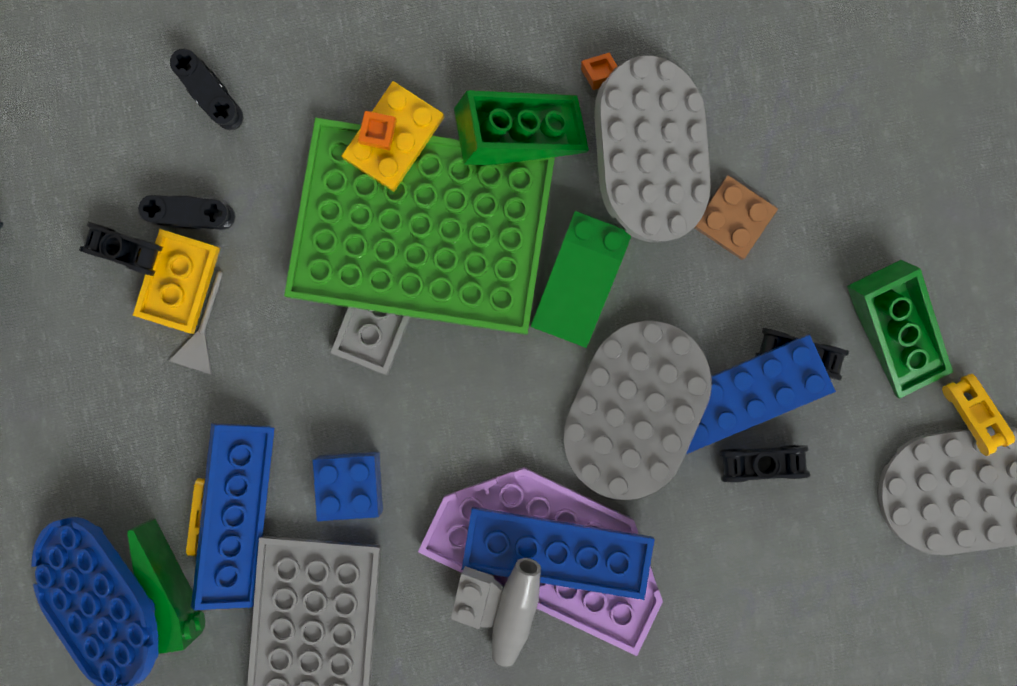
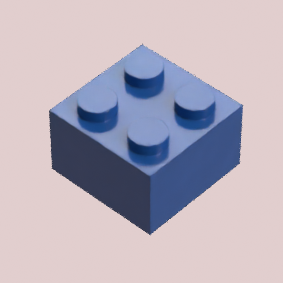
M379 452L320 455L313 459L317 521L378 518L383 512Z

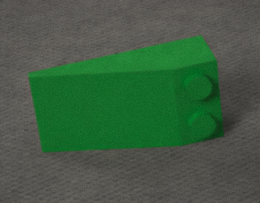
M467 90L454 108L464 165H497L582 154L589 151L578 95Z
M575 211L531 327L587 348L622 263L631 235L626 233L625 229Z
M901 259L847 286L856 314L897 398L900 399L953 373L921 268Z
M151 519L127 531L133 573L148 598L155 605L154 614L158 629V654L182 651L203 633L205 615L202 611L193 610L191 607L193 590L156 519Z

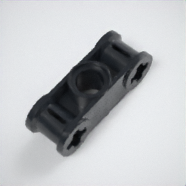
M185 48L176 50L171 55L170 67L184 84L190 96L208 114L211 120L223 129L235 130L239 128L244 119L243 112L229 95L228 90L218 77L191 50ZM187 63L191 66L189 70L186 67ZM228 109L227 112L229 116L225 119V115L223 112L224 110Z
M148 195L140 201L138 207L141 218L160 226L195 230H225L230 228L235 221L233 208L216 199L180 195ZM161 207V212L154 214V209ZM219 210L222 211V217L213 218L214 213H219Z
M88 222L87 227H89L85 244L80 246L79 251L122 264L128 269L154 276L155 271L153 267L158 252L163 250V246L118 233L114 229Z
M763 328V341L760 351L756 352L755 357L798 338L789 336V334ZM814 343L830 379L841 381L840 371L844 356H848L849 351L830 345Z
M786 445L775 448L719 450V455L723 457L724 469L721 481L733 483L760 479L810 477V471L806 468L805 453L808 451V446ZM764 456H769L771 459L770 467L767 470L760 471L758 469V461Z

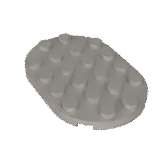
M639 56L614 68V71L608 76L606 81L602 82L595 102V131L599 184L602 199L610 216L616 218L626 228L625 232L639 240L657 243L674 240L690 232L699 223L707 208L710 198V167L706 114L703 98L697 87L680 67L661 57Z
M642 321L618 329L596 351L569 411L564 428V447L568 462L576 476L594 492L618 500L639 499L663 488L678 472L705 413L712 389V376L704 352L692 337L681 329L667 323Z
M991 426L986 428L990 436L995 435V431ZM1010 427L1015 436V443L1007 447L1001 445L997 447L996 452L988 456L983 455L979 451L976 439L969 429L926 434L913 438L897 449L898 452L892 457L888 465L884 466L878 485L879 507L890 530L909 546L934 555H952L1016 546L1017 428Z

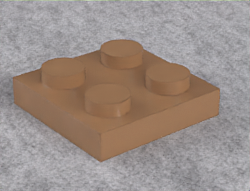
M728 175L708 202L701 220L694 228L743 260L778 208Z

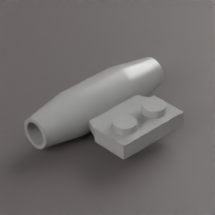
M529 558L519 559L504 587L494 579V576L466 566L461 573L451 620L476 629H480V627H493L492 659L500 666L508 667L513 665L528 639L539 602L540 565L535 560Z

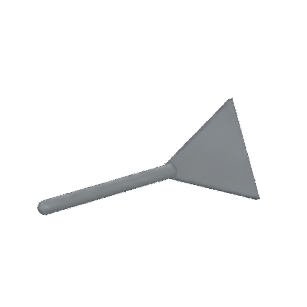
M218 271L199 330L169 360L170 362L212 375L205 329L222 279V271Z

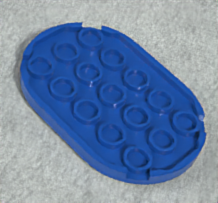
M69 517L50 523L42 530L36 540L31 566H37L35 571L37 583L33 584L44 616L78 668L96 686H135L141 683L149 675L155 660L158 658V629L154 614V602L148 598L137 578L132 574L118 551L115 550L105 536L101 527L79 517Z

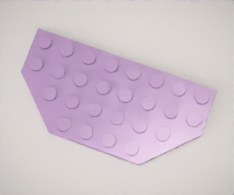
M523 467L444 495L418 552L462 573L472 507L638 534V530L633 518ZM650 566L645 600L540 583L539 602L536 609L637 656L663 600ZM492 575L503 587L505 586L508 577Z

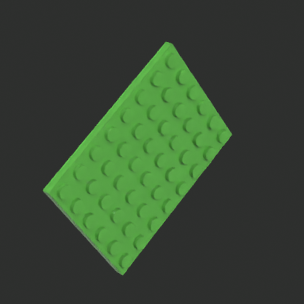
M315 118L284 297L528 335L555 157L497 165H464L460 140L432 136L395 192H393L342 158V154L360 130V124Z

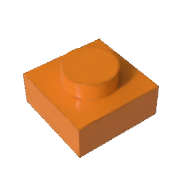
M610 53L581 61V70L593 90L599 89L602 82L606 81L608 76L614 71L613 69L617 67Z
M365 111L358 138L359 144L390 151L397 122L396 117Z

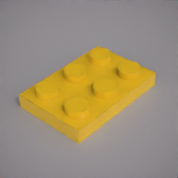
M392 81L372 110L374 113L396 117L397 122L390 151L359 144V130L342 154V158L395 192L444 119V113Z
M159 229L155 244L163 246V250L158 252L153 267L155 271L154 276L145 274L132 316L194 334L221 248Z

